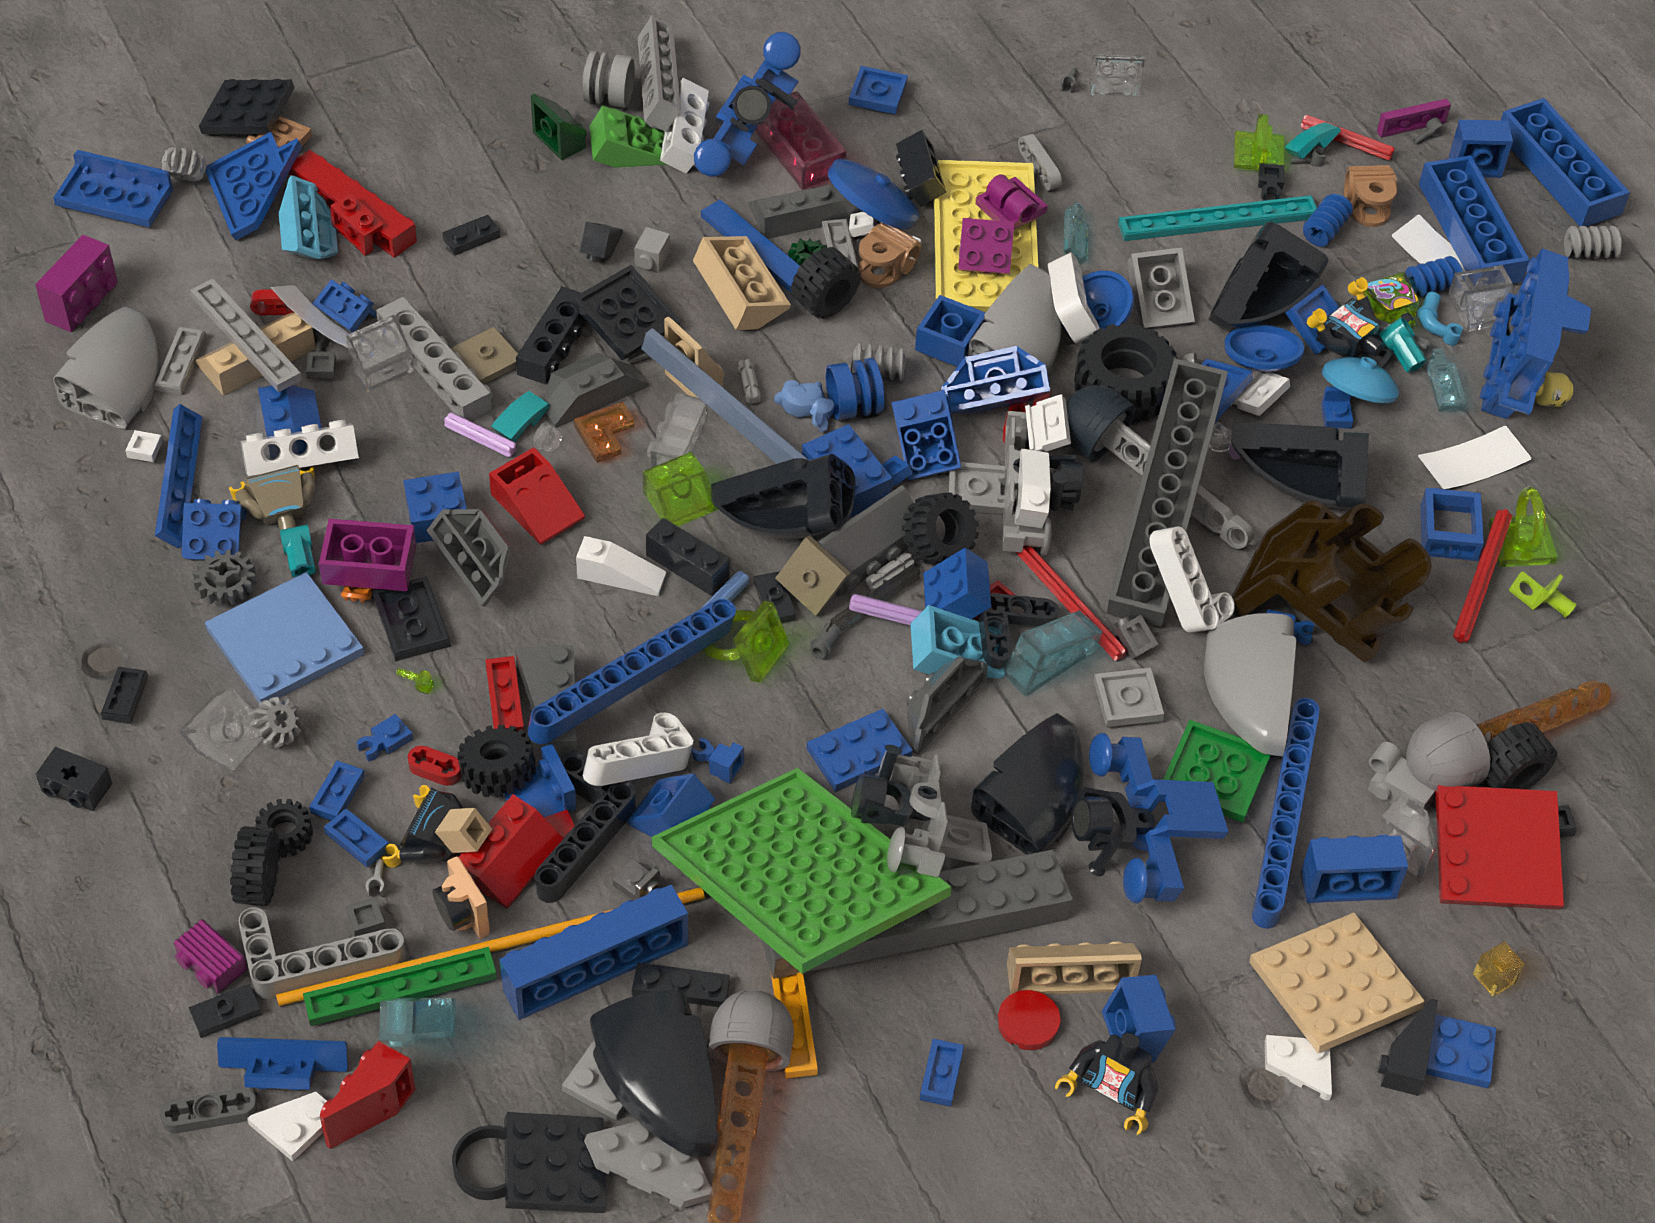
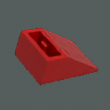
M534 447L489 473L491 495L540 545L585 519L584 513L552 465Z
M380 1041L371 1050L368 1049L364 1052L357 1069L352 1075L348 1074L343 1079L340 1091L333 1100L329 1099L320 1111L321 1125L328 1148L332 1149L399 1113L416 1090L410 1058Z

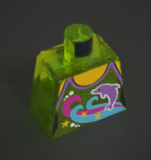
M1405 272L1368 282V288L1363 293L1364 296H1368L1376 318L1392 324L1403 317L1411 328L1416 325L1414 318L1419 305V299Z

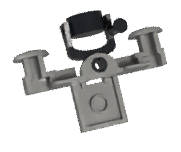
M1008 411L1005 427L1004 466L961 462V469L949 471L948 492L953 493V495L958 494L962 496V501L967 500L971 504L969 509H974L977 513L1003 515V551L1022 552L1023 546L1040 547V556L1044 557L1047 555L1051 545V520L1047 517L1042 528L1015 524L1017 499H1014V490L1018 488L1021 449H1025L1026 441H1029L1026 413ZM1076 455L1049 456V468L1057 469L1052 476L1054 484L1049 501V507L1053 511H1057L1059 508L1073 511L1074 503H1079L1083 480V464L1075 462ZM1001 485L1006 486L1004 495H1000Z
M886 745V751L879 768V776L867 771L859 775L852 799V818L861 819V823L895 824L899 826H906L910 818L916 819L921 823V829L915 828L913 835L905 834L904 827H899L894 831L887 853V865L891 872H896L899 864L904 863L916 866L917 873L939 877L945 857L977 864L991 861L992 851L987 823L947 815L946 804L941 801L939 787L941 770L938 755H934L933 761L915 756L908 757L899 755L902 753L899 747ZM886 795L896 799L900 810L895 811L884 806Z

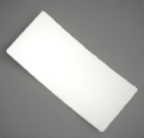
M1417 215L1392 234V237L1420 264L1440 258L1444 259L1447 256L1456 258L1462 267L1464 284L1460 287L1454 285L1453 288L1465 295H1469L1475 290L1452 245L1436 232L1421 215Z
M295 285L271 287L280 299L301 319L331 340L347 348L371 346V344L351 335L327 318L310 303Z
M1507 426L1460 445L1418 455L1443 489L1463 486L1489 478L1532 459Z

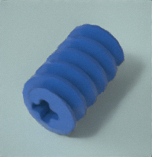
M1327 195L1304 223L1303 234L1305 238L1315 246H1327L1328 242L1335 237L1339 229L1343 227L1344 223L1352 215L1353 205L1342 195Z
M1453 256L1428 261L1417 266H1410L1405 271L1415 295L1418 293L1421 297L1425 296L1427 292H1436V289L1441 292L1445 290V287L1453 289L1454 285L1460 287L1464 284L1462 267ZM1405 280V284L1409 288V293L1411 296H1413L1411 286Z

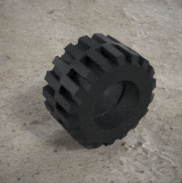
M825 247L820 251L814 252L798 268L791 284V294L813 316L818 319H825L841 311L851 301L860 285L861 273L859 268L838 249Z
M950 492L926 495L916 499L915 503L910 504L908 507L910 512L905 513L903 517L906 521V524L902 525V531H905L906 534L903 540L904 543L908 542L909 544L908 551L915 553L914 558L918 561L923 560L925 564L935 565L964 548L968 550L974 549L976 545L974 539H978L979 532H976V527H979L978 520L975 521L974 519L976 515L975 510L969 509L971 504L967 500L962 501V496L958 494L953 495ZM938 516H940L945 525L943 541L939 539L936 533V520Z
M1523 722L1511 726L1487 743L1490 754V770L1485 782L1490 788L1527 790L1550 771L1556 762L1557 750L1535 723Z

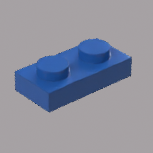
M336 761L310 804V813L333 820L347 808L365 777L364 770Z
M347 808L324 826L325 834L367 868L386 852L385 848L389 844L388 841Z
M938 1039L932 1040L920 1100L951 1107L964 1045Z

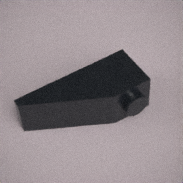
M1431 999L1391 1044L1388 1054L1381 1055L1377 1073L1383 1074L1381 1087L1419 1096L1426 1077L1438 1000Z

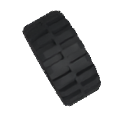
M1122 323L1121 326H1116L1115 324L1108 325L1106 329L1100 328L1094 331L1093 335H1089L1084 340L1083 345L1080 346L1074 378L1075 390L1078 391L1093 385L1109 387L1136 407L1131 423H1138L1141 419L1147 421L1154 418V414L1159 415L1173 361L1174 358L1178 359L1176 357L1177 353L1172 345L1169 346V341L1164 336L1159 337L1158 332L1153 329H1144V326L1139 324L1130 326L1129 323ZM1113 368H1129L1141 373L1144 377L1123 378L1111 373L1109 370Z

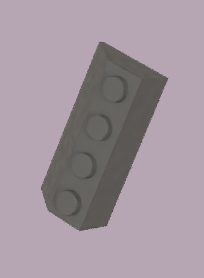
M833 184L749 201V207L762 235L767 239L822 227V221L847 219L848 222L850 221L851 214L861 212Z
M903 485L819 541V544L851 573L836 592L839 597L847 591L854 590L861 581L873 573L876 574L877 570L892 560L896 561L898 556L908 550L909 544L908 542L904 543L903 540L906 534L905 531H902V525L906 524L903 517L905 513L910 512L908 507L913 501Z

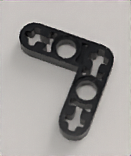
M990 593L991 608L978 615L984 661L992 668L999 669L1005 667L1012 656L1008 624L1049 627L1053 625L1059 614L1058 605L1054 601L1046 598ZM1012 606L1021 607L1025 614L1015 613L1012 610ZM994 626L998 628L1001 634H992L988 627ZM996 645H998L997 652H993Z

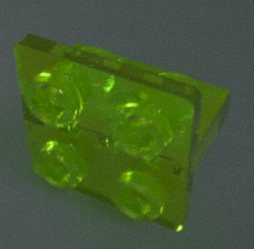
M1258 114L1255 132L1235 131V168L1258 170L1259 163L1284 165V136L1272 134V125H1268V115Z

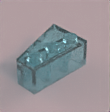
M1079 610L1021 633L1004 671V677L1027 697L1087 656L1092 655L1099 646L1098 641L1103 632Z
M389 998L381 1000L379 1040L388 1041V1047H407V1045L415 1044V1040L455 1037L456 998Z

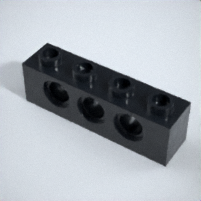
M561 286L516 356L518 376L546 385L551 373L559 369L563 357L566 358L568 356L573 341L579 339L582 327L587 322L571 304L573 298L581 292Z

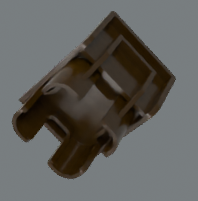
M1311 500L1265 532L1232 595L1234 612L1239 616H1244L1278 593L1295 610L1303 613L1328 633L1335 642L1345 647L1365 663L1376 656L1387 631L1410 617L1414 607L1409 603H1405L1401 607L1399 605L1404 596L1427 581L1432 568L1431 559L1425 548L1412 538L1404 540L1386 553L1381 552L1363 536L1379 526L1384 519L1383 513L1372 505L1359 504L1341 517H1338L1324 504Z

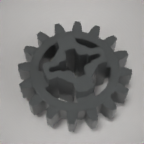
M227 549L225 554L221 555L217 550L213 558L205 555V563L198 562L196 564L198 570L193 571L195 590L199 592L201 599L207 597L209 604L219 600V605L223 606L225 601L229 600L234 605L235 598L245 600L244 593H252V585L257 584L254 564H251L248 556L242 558L240 551L235 553V555H231L230 549Z

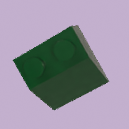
M537 94L531 95L533 133L561 161L586 148L585 137L587 133L581 123L576 122L566 109L564 110L557 102Z

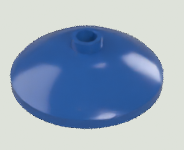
M1096 271L1083 276L1087 305L1094 315L1099 328L1106 329V326L1111 324L1121 326L1122 323H1126L1134 306V293L1129 282L1122 275L1112 271Z
M1268 325L1237 328L1226 336L1224 342L1225 352L1234 362L1258 372H1274L1287 369L1299 362L1304 354V344L1298 336L1288 330Z

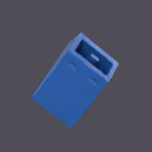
M945 390L892 402L904 462L910 466L913 473L908 476V480L962 468L949 399Z

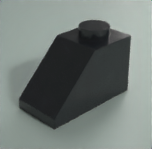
M586 222L579 252L587 254L586 259L601 262L602 258L610 259L622 236L623 229L600 223Z

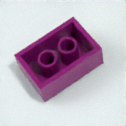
M82 234L35 284L45 322L72 332L84 321L93 308L100 304L105 295L115 288L118 281L108 244Z
M329 518L319 560L322 584L408 591L416 551L414 525Z

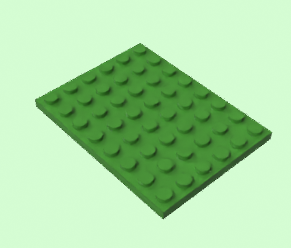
M795 768L652 836L653 848L802 974L951 896V886L940 877L917 873L916 866L900 863L896 872H891L887 865L890 839L870 823H861V819L852 818L851 808L799 768Z

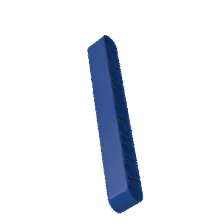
M717 599L536 706L531 712L527 731L528 737L537 744L551 742L723 638L731 630L736 607L729 600Z
M1300 698L1293 705L1288 724L1285 751L1282 756L1252 911L1254 923L1265 929L1273 928L1278 924L1285 902L1319 717V706L1310 698Z

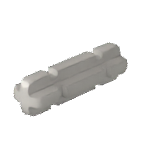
M750 359L740 360L738 362V369L741 375L743 390L746 394V402L750 405L753 403L758 404L761 395L757 388L758 383L755 371L753 370V362Z
M903 553L896 558V561L892 560L877 570L876 575L873 573L867 577L866 584L871 591H878L884 586V583L888 584L903 574L904 569L907 571L915 564L910 553Z

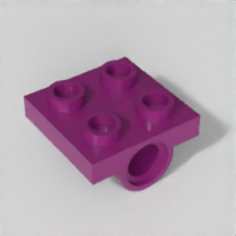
M1004 174L995 176L989 182L986 192L976 197L975 203L992 220L1014 222V230L1047 213L1048 207L1018 178L1008 179Z
M963 218L958 271L1010 275L1014 222Z

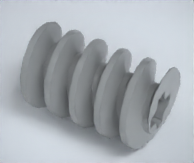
M1570 226L1567 229L1564 238V250L1567 257L1570 256L1571 251H1573L1575 258L1580 257L1581 251H1583L1585 258L1590 257L1591 251H1593L1595 258L1600 257L1601 251H1603L1605 258H1609L1611 251H1613L1615 258H1619L1621 254L1622 237L1616 226H1610L1609 228L1606 226H1600L1599 228L1596 226H1590L1589 228L1586 226H1580L1579 228Z
M861 342L857 343L853 350L851 373L854 360H861L863 363L866 358H874L882 379L888 372L890 380H894L896 375L899 374L900 381H904L907 356L904 355L903 348L900 347L898 353L894 354L893 346H890L887 352L884 353L882 345H879L876 352H874L871 343L868 344L865 350L862 349Z

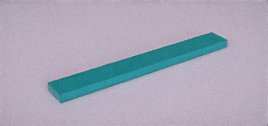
M1312 195L1125 216L1119 217L1118 225L1124 241L1261 226L1267 222L1279 224L1305 221L1309 219L1317 209Z

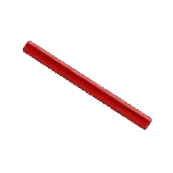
M1507 509L1498 510L1495 514L1453 633V638L1458 643H1467L1470 640L1512 520V514Z
M1023 546L1022 552H1015L1114 661L1125 657L1127 649L1033 547Z

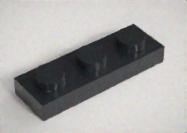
M637 962L632 995L679 990L686 994L690 1004L720 1007L727 999L730 975Z

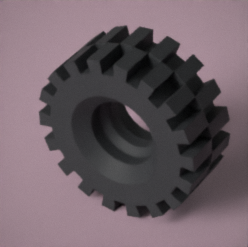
M492 725L486 726V731L481 732L478 729L474 731V737L468 735L465 738V743L460 744V751L457 753L462 780L467 789L472 788V792L477 795L480 791H482L484 797H489L491 793H495V797H502V792L506 791L508 795L515 793L514 788L517 787L521 790L525 787L524 781L530 783L533 779L532 774L536 772V762L531 740L522 729L517 732L515 726H510L509 729H505V725H498V729H492Z
M243 826L238 831L237 840L234 843L235 850L232 852L233 863L230 872H232L230 878V885H232L231 895H233L232 900L235 904L268 906V903L271 902V896L273 897L274 886L277 883L276 874H278L279 869L277 867L279 861V842L277 841L279 837L276 834V829Z

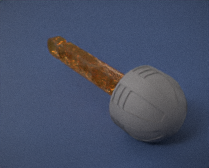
M1591 680L1578 685V689L1570 688L1477 725L1462 713H1446L1425 722L1415 730L1406 752L1407 765L1412 775L1430 789L1436 790L1438 785L1473 787L1482 783L1490 770V754L1484 738L1487 732H1490L1492 739L1504 731L1511 722L1513 726L1523 722H1533L1541 732H1545L1584 716L1587 712L1603 708L1610 701L1611 689L1606 683ZM1599 687V697L1594 701V691ZM1577 696L1578 704L1577 707L1573 710L1572 701L1574 697ZM1554 705H1556L1557 712L1555 716L1551 719L1550 710Z
M759 990L741 991L727 998L718 1008L711 1023L707 1046L708 1055L727 1067L717 1125V1132H720L707 1215L708 1223H723L716 1216V1209L719 1206H726L731 1210L732 1220L728 1223L739 1222L751 1142L756 1139L765 1075L766 1072L784 1069L790 1063L794 1035L791 1016L780 1000L769 993ZM736 1082H747L751 1087V1095H739L735 1089ZM735 1111L743 1113L747 1119L746 1126L736 1127L731 1122V1113ZM736 1144V1150L741 1153L735 1157L733 1166H727L731 1161L732 1153L726 1148ZM722 1175H733L737 1180V1188L733 1191L726 1190L721 1184Z

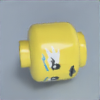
M1546 372L1545 381L1536 392L1535 401L1541 406L1562 407L1573 395V384L1568 376L1563 373Z

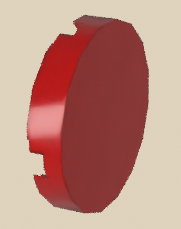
M1033 990L1017 991L1009 995L1001 1003L997 1017L998 1029L1003 1038L1008 1043L1018 1045L1023 1050H1039L1049 1045L1057 1035L1061 1022L1059 1009L1054 1001L1045 994Z

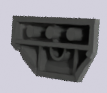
M597 352L551 373L544 401L549 403L550 406L545 412V416L555 428H558L648 387V382L635 366Z
M442 509L428 527L427 532L481 606L486 607L503 584L512 547L484 510Z
M959 656L944 664L936 673L932 672L929 674L924 686L919 691L915 690L907 700V721L912 749L915 754H920L986 682L987 663Z

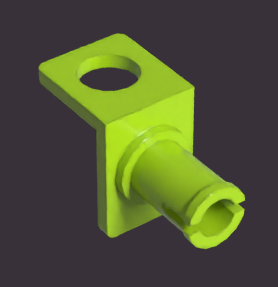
M1522 571L1509 588L1513 595L1532 610L1541 603H1548L1566 618L1577 605L1557 590L1559 583L1564 577L1561 574L1546 587H1542ZM1520 583H1527L1532 589V595H1525L1520 590Z

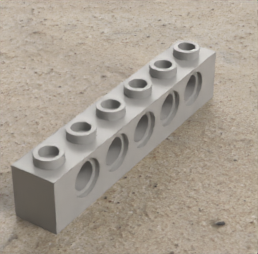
M651 15L638 36L644 122L654 129H661L667 132L681 111L673 25Z
M401 297L376 310L378 328L454 414L473 421L492 411L491 399L493 395L490 388L478 380L472 368L466 367L461 356L449 348L443 336H438L432 324L420 316L414 304L410 305L404 297Z

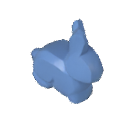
M786 381L782 391L774 396V402L781 405L788 414L794 417L812 416V424L822 433L827 431V419L834 412L835 405L833 400L825 398L821 382L799 384L798 381Z

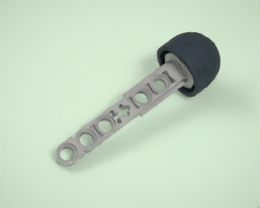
M1101 385L1084 387L1070 396L1066 402L1070 445L1090 462L1097 461L1110 450L1143 476L1151 445L1129 428L1135 415L1136 407L1115 390ZM1130 445H1135L1138 448L1140 454L1138 458L1130 453ZM1199 485L1196 495L1201 498L1203 505L1202 508L1193 505L1191 515L1212 532L1220 533L1219 537L1235 549H1241L1250 544L1254 538L1252 527L1240 516H1234L1231 509ZM1214 512H1219L1223 516V525L1216 523L1213 518ZM1235 529H1240L1244 532V542L1239 541L1235 537Z

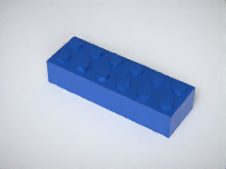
M1545 98L1503 112L1501 121H1509L1513 139L1512 151L1579 226H1589L1623 214L1630 194L1628 189Z
M1472 156L1424 163L1419 186L1475 290L1523 282L1530 259Z
M669 885L664 888H656L639 899L628 900L609 912L598 913L590 920L579 925H570L556 935L549 938H540L533 945L521 950H513L503 958H500L503 992L518 1020L535 1014L636 969L637 962L650 963L688 946V912L673 886Z

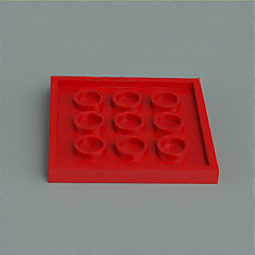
M1437 786L1435 795L1440 903L1558 910L1563 908L1557 791Z

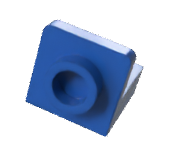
M1326 387L1323 394L1321 408L1324 426L1351 429L1353 424L1350 406L1351 395L1336 387Z

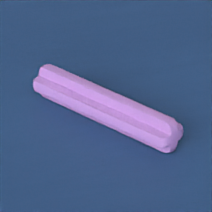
M449 413L444 419L445 427L507 457H512L516 452L515 442L457 414Z
M853 594L849 603V609L852 611L911 625L910 623L922 612L921 610L858 594Z

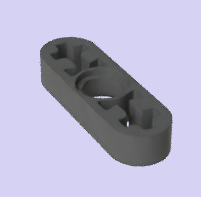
M246 1088L191 1096L166 1102L160 1110V1119L164 1129L170 1133L194 1131L248 1121L247 1118L257 1112V1102L254 1093ZM245 1100V1109L238 1110L239 1101ZM227 1102L228 1113H225L222 1103ZM213 1104L218 1107L217 1112L211 1117L200 1115V1110L205 1105ZM193 1108L195 1116L194 1119H191L190 1117L191 1113L189 1109ZM174 1112L180 1113L178 1121H172Z

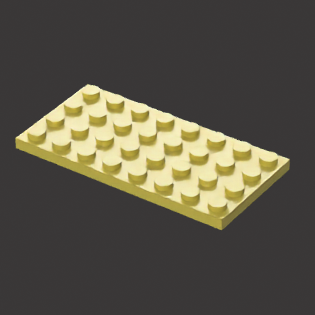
M938 160L947 193L934 199L935 298L937 299L939 295L986 312L1003 290L1029 264L1038 267L1036 219L1015 229L1013 232L1010 275L958 271L962 219L992 220L975 203L976 197L986 192L989 182L999 174H1004L1008 179L1018 178L1035 194L1033 163Z

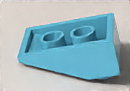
M928 605L910 623L914 670L926 674L936 673L944 664L959 656L984 661L978 621ZM993 626L988 627V630L992 634H1001L998 628H995ZM996 645L993 652H997L998 645ZM988 665L986 678H1003L1005 676L1004 667L996 669Z

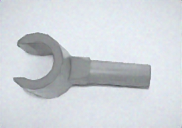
M382 859L376 861L374 876L366 882L368 896L371 895L370 891L375 886L380 887L381 897L386 893L382 880L384 865Z

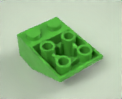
M602 105L589 126L593 161L615 168L667 165L660 161L665 131L650 127L639 116H633Z

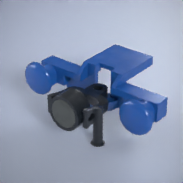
M787 32L772 34L766 40L763 47L765 60L754 77L751 79L743 74L716 116L715 121L722 125L713 139L701 142L694 152L695 166L702 174L708 177H717L723 174L729 168L731 158L743 166L746 164L757 147V144L751 141L750 138L758 125H762L768 117L771 105L775 99L790 107L791 111L795 107L799 99H795L790 95L799 81L783 71L792 68L798 62L801 55V47L793 35Z
M1099 733L1093 738L1090 745V767L1093 773L1099 777H1104L1108 772H1119L1122 782H1128L1125 787L1128 801L1122 793L1084 787L1076 799L1072 811V829L1075 838L1078 841H1090L1088 845L1089 851L1102 850L1096 860L1089 863V870L1096 876H1102L1105 873L1106 865L1117 849H1128L1134 846L1139 850L1147 851L1150 857L1145 862L1146 867L1140 858H1133L1127 863L1123 875V887L1126 897L1132 903L1138 904L1143 898L1174 902L1183 891L1184 886L1170 837L1224 839L1228 834L1214 783L1153 780L1141 738L1122 737L1118 744H1113L1106 733ZM1159 801L1166 802L1169 815L1164 814L1154 829L1155 818L1152 811ZM1113 809L1121 825L1122 837L1110 835L1113 827Z

